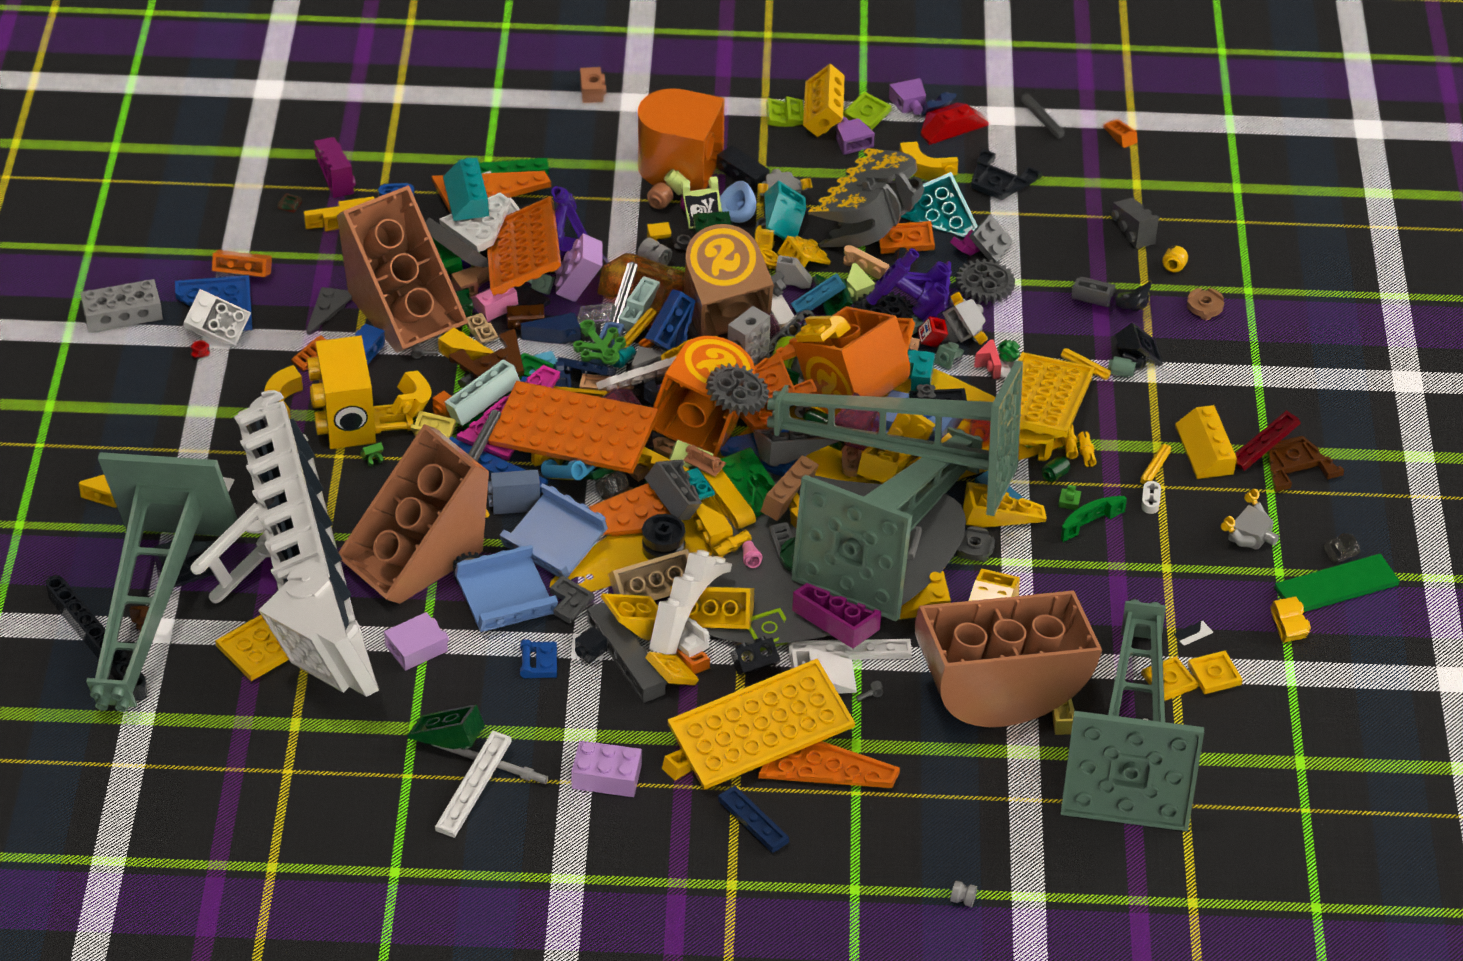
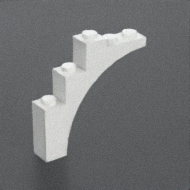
M704 550L689 553L685 573L682 577H674L670 598L667 601L659 602L649 646L650 650L666 655L676 654L685 623L698 598L715 578L731 571V563L725 562V558L710 556L709 552Z

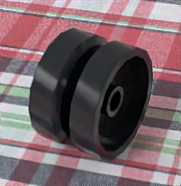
M657 514L649 517L644 522L642 527V551L645 557L651 560L685 550L686 530L685 524L681 519L670 514Z

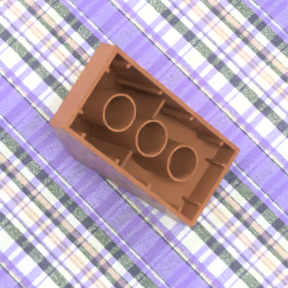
M409 185L346 209L337 215L348 292L352 296V301L373 326L384 330L385 340L396 353L440 336L453 327L457 329L469 323Z
M424 424L340 549L341 561L385 599L399 604L406 601L453 571V562L457 556L461 557L463 553L468 555V552H471V555H474L475 552L480 554L483 551L489 471L438 429Z

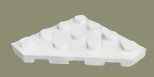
M502 193L488 197L489 216L453 221L452 214H449L439 219L440 225L477 252L484 251L494 245L510 208V199Z
M676 356L608 377L597 382L598 390L606 388L607 391L618 388L617 386L620 389L629 386L630 383L632 386L640 384L642 380L644 383H647L654 379L656 375L657 378L662 377Z

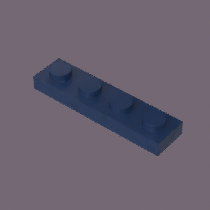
M735 785L718 795V801L772 853L789 843V837Z

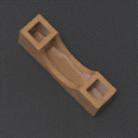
M474 266L451 274L454 290L469 289L470 297L477 295L479 287L483 283L490 281L489 267Z
M802 455L766 494L760 512L778 521L786 512L796 493L800 490L801 478L804 475L814 478L819 464Z

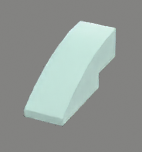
M645 276L642 277L627 299V306L618 318L619 323L624 324V330L629 331L643 314L650 309L660 285L659 281Z

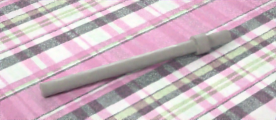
M432 745L473 760L479 754L470 749L462 750L458 748L452 750ZM500 760L496 767L519 775L527 781L534 780L546 784L548 781V776L534 772V769L526 766L522 768Z

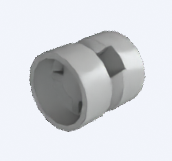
M649 237L641 243L638 249V257L661 270L669 264L672 250Z

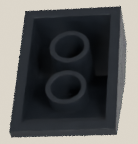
M172 541L153 548L170 549ZM191 542L174 588L214 575L210 567L201 574H194L191 571L193 562L214 542ZM155 556L159 578L167 556Z

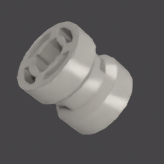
M956 880L950 901L954 903L963 901L965 906L972 907L977 893V886L969 885L966 887L963 882Z

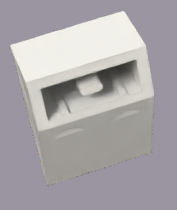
M200 289L186 316L183 327L199 335L236 346L251 312Z
M815 648L792 649L791 669L818 658L838 694L857 693L851 659Z

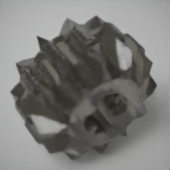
M614 471L597 481L595 487L599 496L606 500L625 491L629 486V482L623 472Z

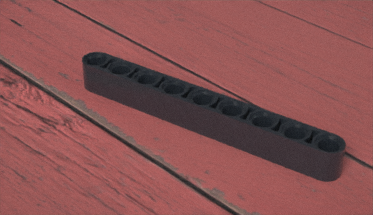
M59 575L50 576L46 580L49 600L99 659L105 628L63 577ZM123 650L115 651L110 674L114 679L123 681L130 662V658ZM142 672L133 691L136 701L143 700L148 695L146 678Z

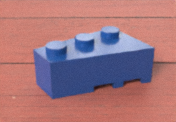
M672 289L645 339L665 351L676 348L687 341L688 326L691 324L696 300L681 291Z

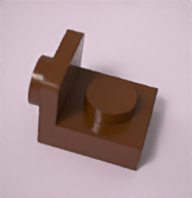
M130 606L131 621L136 623V630H139V632H141L150 606Z

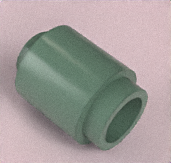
M1114 356V359L1109 360L1108 370L1111 371V375L1128 378V376L1133 377L1136 362H1132L1131 359Z

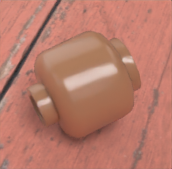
M657 183L647 194L648 202L653 208L663 209L672 201L673 191L667 184Z

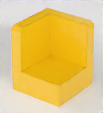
M669 222L647 224V238L650 237L657 241V239L671 237Z
M758 225L755 231V241L759 248L772 249L774 247L775 230L762 229V225Z

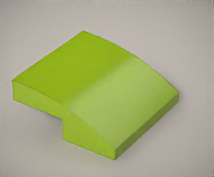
M786 96L785 101L767 99L768 125L779 127L803 125V100Z

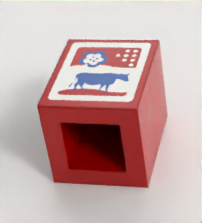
M929 316L918 328L920 342L924 345L937 348L948 336L944 319Z

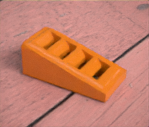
M1119 119L1103 124V128L1123 148L1137 143V131Z
M321 335L316 337L295 355L291 362L302 371L307 370V358L317 357L315 341L327 339Z
M677 648L676 655L694 674L710 668V658L703 651L689 658Z

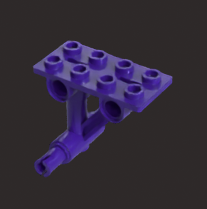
M554 186L551 193L554 201L557 203L555 216L560 258L564 260L566 252L572 249L576 238L565 237L564 228L567 216L578 238L582 234H588L575 211L577 205L572 196L573 194L563 187ZM602 255V267L603 264L609 265V260L604 255Z
M910 248L904 257L897 259L875 283V288L866 296V300L871 305H875L882 296L888 295L896 286L915 298L917 303L912 309L917 317L924 322L929 316L937 318V315L941 311L943 312L949 304L951 262L943 263L938 261L927 273L909 272L910 265L919 257V253L915 249Z

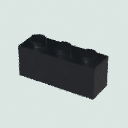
M732 145L717 154V169L736 181L746 182L754 193L758 191V184L766 181V175L770 174V169Z

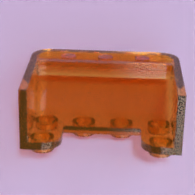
M624 253L602 266L597 293L604 295L606 299L617 297L628 262L632 261L638 264L629 296L643 276L659 281L658 291L653 303L650 305V308L657 312V316L672 289L684 291V271L635 254Z

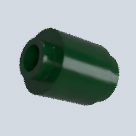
M810 408L805 411L803 420L826 424L828 414L815 408Z
M1063 456L1054 458L1042 467L1043 478L1051 483L1057 481L1068 473L1070 469L1069 461Z

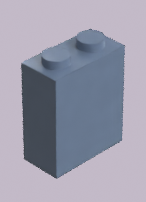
M538 470L491 473V481H488V493H492V495H488L489 507H493V514L529 512L540 499Z

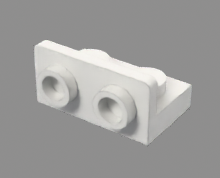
M688 617L680 637L678 649L690 658L710 648L708 640L710 635L707 629L702 628L695 620Z

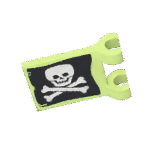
M717 176L710 177V180H708L709 189L690 191L689 180L681 181L680 186L689 229H693V214L722 212Z

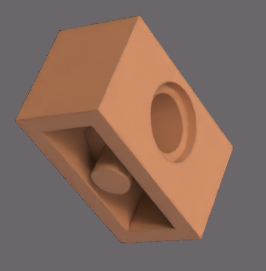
M601 67L580 68L582 102H603V95H606V85H603L605 84V74H601Z

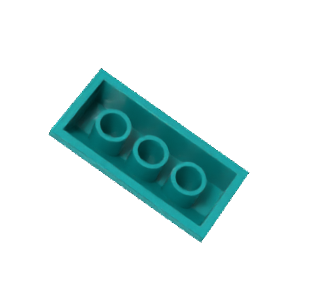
M478 158L459 160L443 176L453 221L489 216L488 197Z

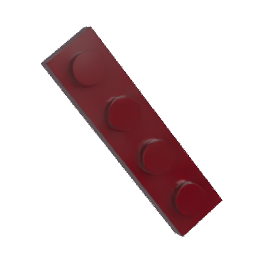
M1286 410L1235 453L1237 457L1236 466L1243 471L1249 468L1301 424L1299 418Z

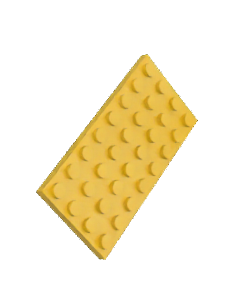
M1022 352L1018 361H1023L1020 430L1027 429L1037 434L1046 433L1056 438H1066L1092 380L1095 367Z
M817 658L668 719V726L701 786L706 790L855 727V721Z

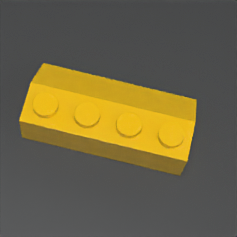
M1214 405L1196 407L1175 423L1176 430L1197 479L1234 474L1237 457Z
M707 586L692 608L689 618L695 620L703 628L750 629L754 610L755 588Z

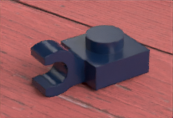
M556 362L554 369L560 371V378L555 386L572 388L570 374H564V362Z

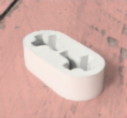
M1148 481L1144 484L1141 507L1148 514H1154L1159 510L1161 495L1159 483Z

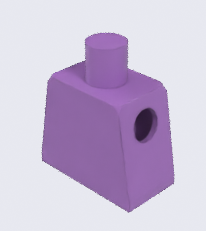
M920 78L889 85V99L902 113L913 112L915 115L922 113V107L926 103V93Z
M843 117L842 121L836 125V139L843 155L874 147L875 133L860 119L848 120L846 117Z

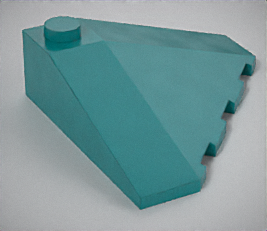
M952 172L923 184L924 192L920 200L909 212L901 216V218L908 219L910 222L931 221L933 229L945 233H953L961 238H965L970 229L975 230L978 227Z

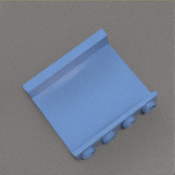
M542 483L543 495L512 533L504 529L500 534L503 545L510 550L516 549L519 546L532 545L531 558L536 565L559 578L562 575L568 578L608 529L605 521L606 518L599 512L591 511L585 504L575 502L571 496L559 493L555 487H549Z
M532 545L519 546L516 549L503 550L496 554L483 555L476 559L463 560L457 563L455 576L480 632L554 614V608L557 606L558 600L555 595L549 597L531 558Z

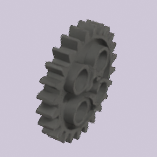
M976 259V263L969 261V265L964 263L963 268H959V272L956 273L955 284L957 285L956 289L960 290V294H965V299L971 297L972 300H978V304L984 301L987 305L988 301L995 304V300L1002 302V298L1007 299L1008 295H1012L1015 278L1014 273H1011V269H1006L1005 264L1000 266L999 261L993 263V259L989 262L983 259V262H980Z
M728 363L727 368L722 364L720 369L715 367L714 371H711L706 382V389L708 390L707 395H712L710 400H716L715 405H722V410L727 408L730 414L736 411L738 416L740 412L747 416L748 411L753 415L755 411L760 412L761 408H764L769 397L768 385L763 384L764 378L758 379L759 373H752L753 369L747 371L746 366L739 368L738 364H736L735 367H732Z

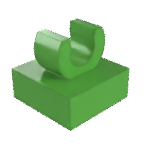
M380 442L364 447L360 454L363 460L368 459V465L371 467L374 464L372 461L374 457L379 460V463L383 462L381 453L384 448Z
M1068 485V489L1062 488L1058 507L1077 510L1081 491H1076V486Z

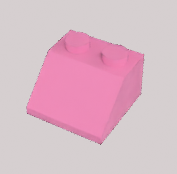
M489 288L470 297L473 307L478 313H483L487 322L507 313V306L518 305L517 291L514 288L508 289L504 294H497L493 296Z

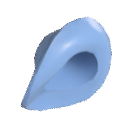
M744 181L733 183L720 196L722 212L729 211L732 222H745L751 219L756 211L755 195L749 184Z

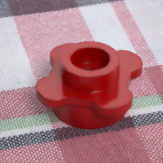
M203 340L195 341L191 345V350H193L191 356L194 358L209 356V344Z

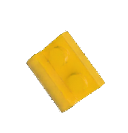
M809 316L804 319L807 325L803 326L795 337L798 342H823L827 338L841 337L850 329V325L841 316Z

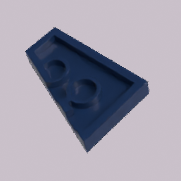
M558 357V362H564V370L573 371L574 368L580 369V373L584 374L595 372L601 376L616 375V368Z

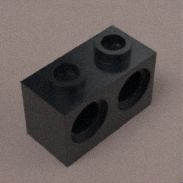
M765 636L757 638L750 645H747L746 642L739 644L730 653L738 676L775 665L781 661L773 637L766 639ZM760 648H765L768 651V656H763ZM742 654L748 655L749 662L743 661Z

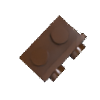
M544 304L507 306L508 329L520 330V323L545 318Z

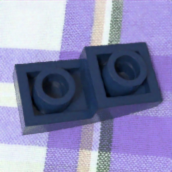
M945 92L940 94L936 101H927L922 107V116H926L929 111L950 105L957 97L956 93L949 94Z

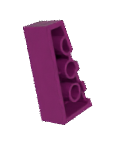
M335 137L314 141L315 156L332 197L336 198L354 194L353 186H356L354 175L352 176V166L342 151L340 143L336 141Z
M809 583L804 584L793 592L792 611L852 649L880 630L881 611L877 609L873 611L868 610L864 604L857 603L855 605L848 602L847 598L843 596H832L830 591Z

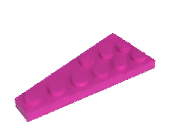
M542 365L525 382L553 388L560 378V371ZM509 395L507 397L504 396L476 422L473 421L464 432L458 433L456 435L457 440L473 446L491 411L497 410L502 412ZM488 441L483 451L508 461L515 450L490 445Z

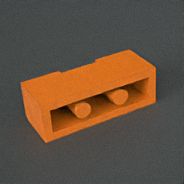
M227 250L213 252L212 271L267 277L271 274L272 256Z

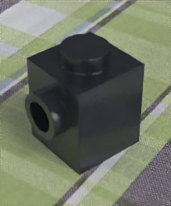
M593 626L575 638V652L577 656L583 658L588 663L592 662L607 652V637Z

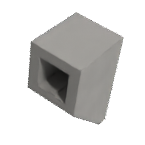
M779 255L775 274L780 271L785 276L783 279L786 286L794 285L801 289L810 288L812 277L800 261L794 257Z

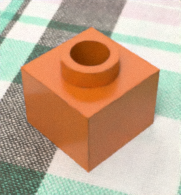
M445 391L433 397V412L436 415L451 418L444 402L452 396Z

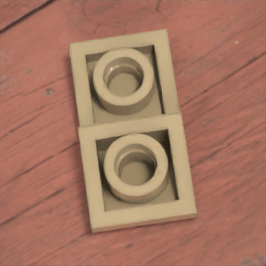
M483 313L467 317L469 323L466 325L480 344L498 339V335L491 322H487Z

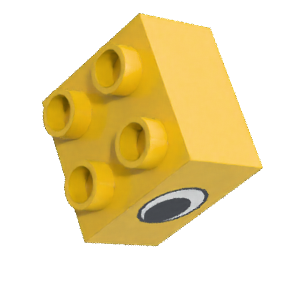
M362 335L315 341L317 357L307 358L310 381L319 380V383L310 386L312 408H323V411L314 412L317 435H328L330 449L376 443L372 386Z

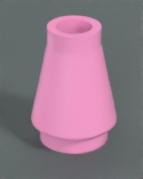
M752 541L744 542L742 545L744 564L750 568L758 567L762 562V554Z

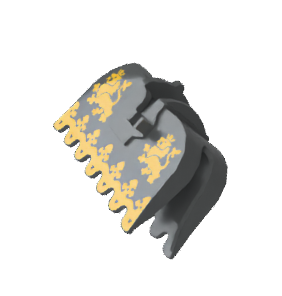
M865 149L863 153L866 157L856 159L854 161L856 167L848 168L845 171L848 176L837 179L836 182L839 186L831 187L827 190L830 196L821 197L818 200L820 206L812 207L808 210L809 215L838 221L840 229L830 231L829 235L832 238L822 240L819 243V247H845L847 245L860 247L882 239L893 226L900 222L901 216L914 207L924 192L922 180L912 177L917 171L916 160L911 155L899 151Z

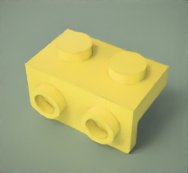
M419 411L415 425L411 424L410 429L414 436H416L422 426L426 424L438 429L447 438H450L453 435L457 421L452 418Z

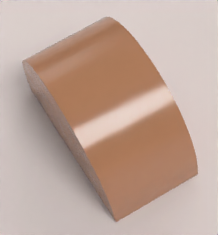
M1075 591L919 606L915 622L917 642L945 707L957 719L981 727H1005L1025 723L1053 711V709H1057L1076 695L1088 682L1097 667L1102 648Z

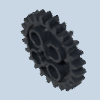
M894 291L882 296L875 305L868 303L866 300L867 294H863V298L858 297V301H855L853 308L896 315L897 318H912L913 304H910L911 300H906V296L901 297V293L894 295Z

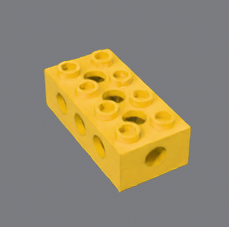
M831 63L805 82L803 126L817 137L828 132L831 127L840 123L843 119L844 74Z

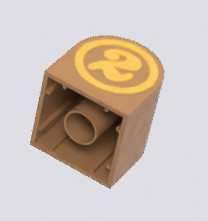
M728 224L712 225L696 233L686 249L684 293L696 300L692 320L698 336H717L727 333L728 324L752 306L771 317L774 284L755 239L745 230Z

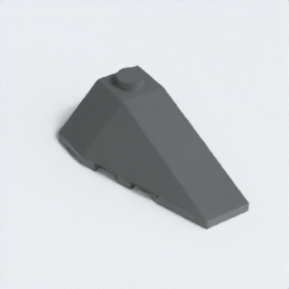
M774 428L757 429L753 432L760 458L772 467L779 466V464H787L800 458L802 455H808L840 441L790 430L788 433L780 432L778 436H775Z

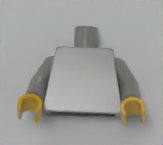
M774 169L771 174L766 175V181L758 184V194L764 196V193L778 180L801 194V191L812 188L811 178L798 180L794 178L791 172L781 173V170Z
M960 292L950 295V305L952 307L944 311L943 315L959 341L963 342L971 337L979 345L983 344L988 340L982 331V325L985 323V318L982 315L983 307L980 304H976L972 299L966 301L962 298Z
M1257 489L1250 490L1244 497L1245 501L1252 503V505H1248L1236 520L1228 516L1221 524L1222 530L1229 531L1228 540L1235 542L1240 547L1259 549L1264 542L1275 546L1279 539V535L1272 532L1273 520L1265 512L1260 501L1256 500L1259 498Z

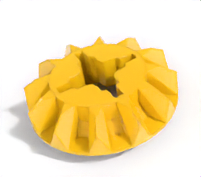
M759 248L766 266L769 269H776L778 255L768 248Z

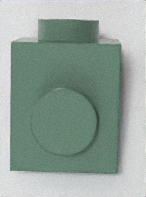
M953 342L939 345L934 363L951 369L954 359L962 357L964 350L958 348L959 345Z

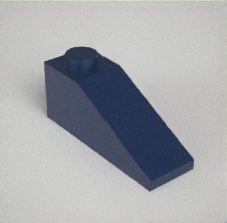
M574 312L520 323L522 340L557 344L581 340V328Z

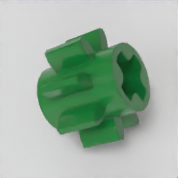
M1004 340L997 348L1000 353L998 354L999 358L1003 362H1014L1020 356L1018 350L1020 345L1015 341Z

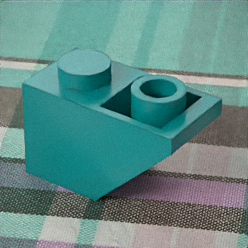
M698 467L686 471L690 475L688 479L690 485L695 487L700 500L715 495L714 490Z

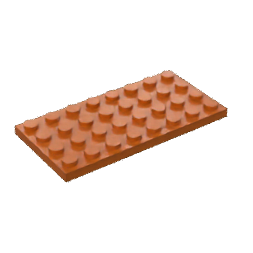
M551 196L506 215L494 245L487 248L490 290L493 296L504 294L508 289L522 286L526 281L538 279L542 274L554 272L561 267L555 208Z
M516 381L488 441L490 445L567 461L578 460L587 465L633 474L660 413L657 408Z

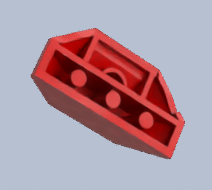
M957 102L927 112L920 135L931 145L988 126L989 122L979 111L968 104Z

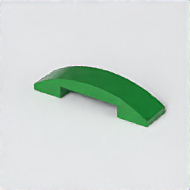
M1125 496L1105 497L1081 506L1064 522L1061 541L1065 542L1079 535V528L1103 515L1111 519L1124 513L1127 498Z

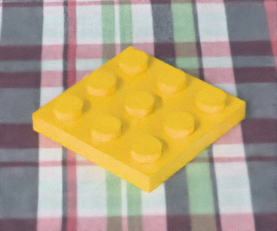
M262 615L215 640L216 647L250 681L289 660Z

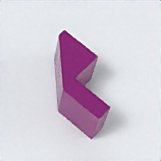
M970 229L963 241L956 237H953L950 241L951 244L969 256L980 251L969 238L974 231Z

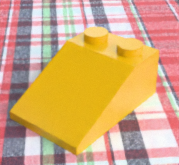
M869 447L862 452L857 474L862 475L866 480L880 481V484H883L907 468L905 465L914 458V455Z
M944 571L941 573L932 572L929 575L931 583L901 606L899 619L917 617L919 606L951 603Z
M601 594L600 597L618 622L643 640H651L658 605L651 596Z

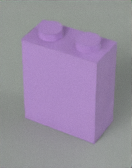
M427 612L384 631L385 646L405 671L448 651L447 642H449L447 633L439 628L437 621L431 618Z

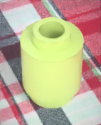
M674 169L670 170L664 177L666 184L677 195H681V181L688 179Z

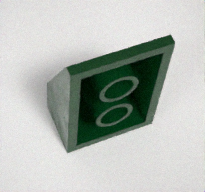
M477 704L421 715L407 736L408 739L452 750L458 748L464 750L473 745L485 724Z

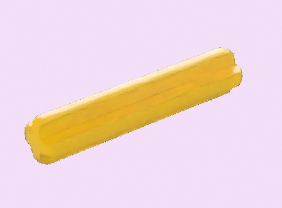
M653 308L648 309L624 336L626 340L625 347H629L657 316V312Z
M1064 348L1061 353V357L1070 362L1095 367L1094 374L1104 380H1108L1111 375L1110 370L1068 348Z
M1161 445L1141 476L1140 482L1142 484L1154 479L1171 452L1170 445Z

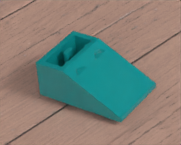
M778 180L764 193L766 229L775 230L774 234L785 241L787 236L796 237L799 234L806 211V197Z

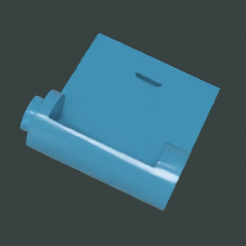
M547 459L542 463L541 473L547 479L581 480L597 466L587 465L578 460L566 461L562 465H558L555 460Z

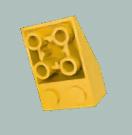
M981 568L974 582L969 601L1019 596L1020 577Z

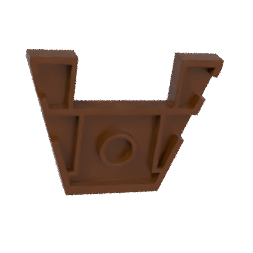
M515 329L499 334V340L505 348L472 361L464 349L448 355L451 363L458 364L460 369L470 372L475 379L503 359L514 365L518 377L524 375Z
M1304 436L1282 440L1267 452L1275 492L1291 488L1292 482L1287 473L1319 466L1326 478L1331 479L1343 476L1344 469L1333 464V460L1329 456H1323L1319 452L1320 449Z

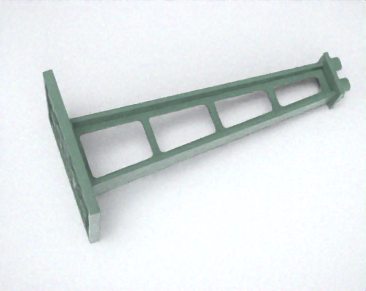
M1023 361L1014 362L994 402L789 393V385H785L781 391H774L773 397L768 399L767 409L773 410L772 416L768 417L767 427L774 428L775 436H778L782 429L988 470L986 515L995 516L1018 469ZM790 406L827 408L828 423L824 424L792 418L789 414ZM835 409L879 412V432L837 426L835 424ZM886 413L935 416V442L887 434ZM942 417L991 421L989 450L941 443Z
M947 428V433L949 432L952 437L944 443L982 449L983 439L980 436L967 434L961 429ZM922 457L864 497L804 475L801 478L791 580L803 585L809 583L830 591L832 596H843L847 598L848 602L855 605L857 603L864 604L868 610L873 611L877 609L881 611V616L897 621L901 614L910 532L966 470L978 474L979 469Z
M99 453L98 461L127 529L96 676L86 680L91 691L90 696L94 698L96 702L95 707L99 710L104 711L108 709V705H115L116 710L126 712L128 707L137 706L133 691L194 534L221 536L238 520L217 460ZM143 532L175 533L170 549L140 547ZM138 555L167 556L153 597L128 596ZM126 604L150 605L137 642H117ZM116 650L133 651L123 681L108 680Z
M1136 599L1131 601L1125 600L1121 635L1124 636L1109 714L1103 715L1074 711L1061 815L1188 831L1204 727L1165 722L1162 631L1166 605H1160L1158 602H1152L1151 604L1142 603ZM1133 637L1151 639V650L1132 648ZM1130 656L1148 657L1151 659V685L1125 681ZM1124 690L1143 691L1152 694L1153 721L1119 717Z

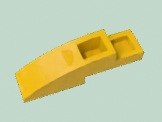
M374 196L338 201L339 206L304 211L305 228L324 227L325 231L339 229L337 219L339 213L374 199Z

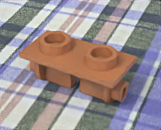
M688 445L686 448L688 455L683 461L696 468L698 467V469L714 477L726 465V462L720 460L719 457H714L696 448L695 445Z

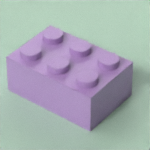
M582 234L579 239L575 240L572 249L566 252L564 260L561 262V267L555 271L556 280L554 285L556 286L557 295L574 302L578 299L602 267V241L586 234Z
M579 740L571 772L572 789L634 797L642 766V749Z

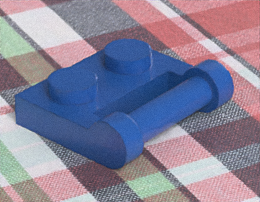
M522 640L520 642V650L522 651L520 676L523 678H557V642ZM530 652H536V668L530 667Z

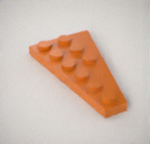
M545 171L482 174L487 197L502 193L506 197L511 198L551 187V181ZM444 175L432 176L434 186L451 213L443 181Z
M649 483L589 506L591 511L599 512L606 518L605 521L608 529L603 535L611 534L612 536L642 533L643 524L649 517L657 514L671 515L655 491L650 488Z
M820 741L763 765L759 772V778L892 788L900 773V768Z

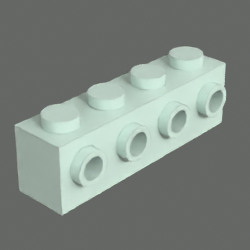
M503 359L444 403L450 417L463 426L509 391H512L516 381H520L514 365Z

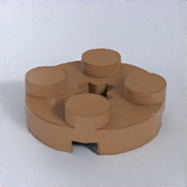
M1197 288L1189 293L1187 309L1200 316L1201 319L1209 320L1223 311L1224 297L1215 289L1208 288L1207 291Z

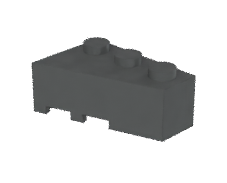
M1134 198L1113 202L1111 217L1116 221L1120 230L1124 232L1128 241L1132 243L1135 249L1155 244L1159 216L1152 215L1149 209H1143V205Z
M683 459L656 462L645 476L650 488L655 491L671 515L681 520H690L702 503L695 487L690 485L688 480L690 475L684 471L683 465L685 463Z

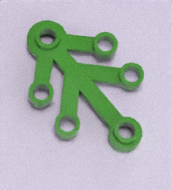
M593 320L582 321L580 323L581 332L585 336H589L594 343H587L581 340L573 343L574 351L581 352V360L589 362L592 359H598L608 365L618 362L620 359L618 351L626 346L625 338L618 337V329L616 327L609 328L602 341L595 332V322ZM612 339H615V344L613 345V347L608 348ZM590 350L601 351L602 353L591 352Z

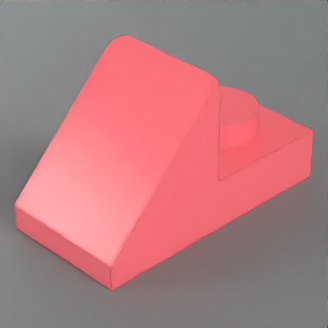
M993 339L989 340L976 353L974 367H987L993 379H1000L1002 364Z

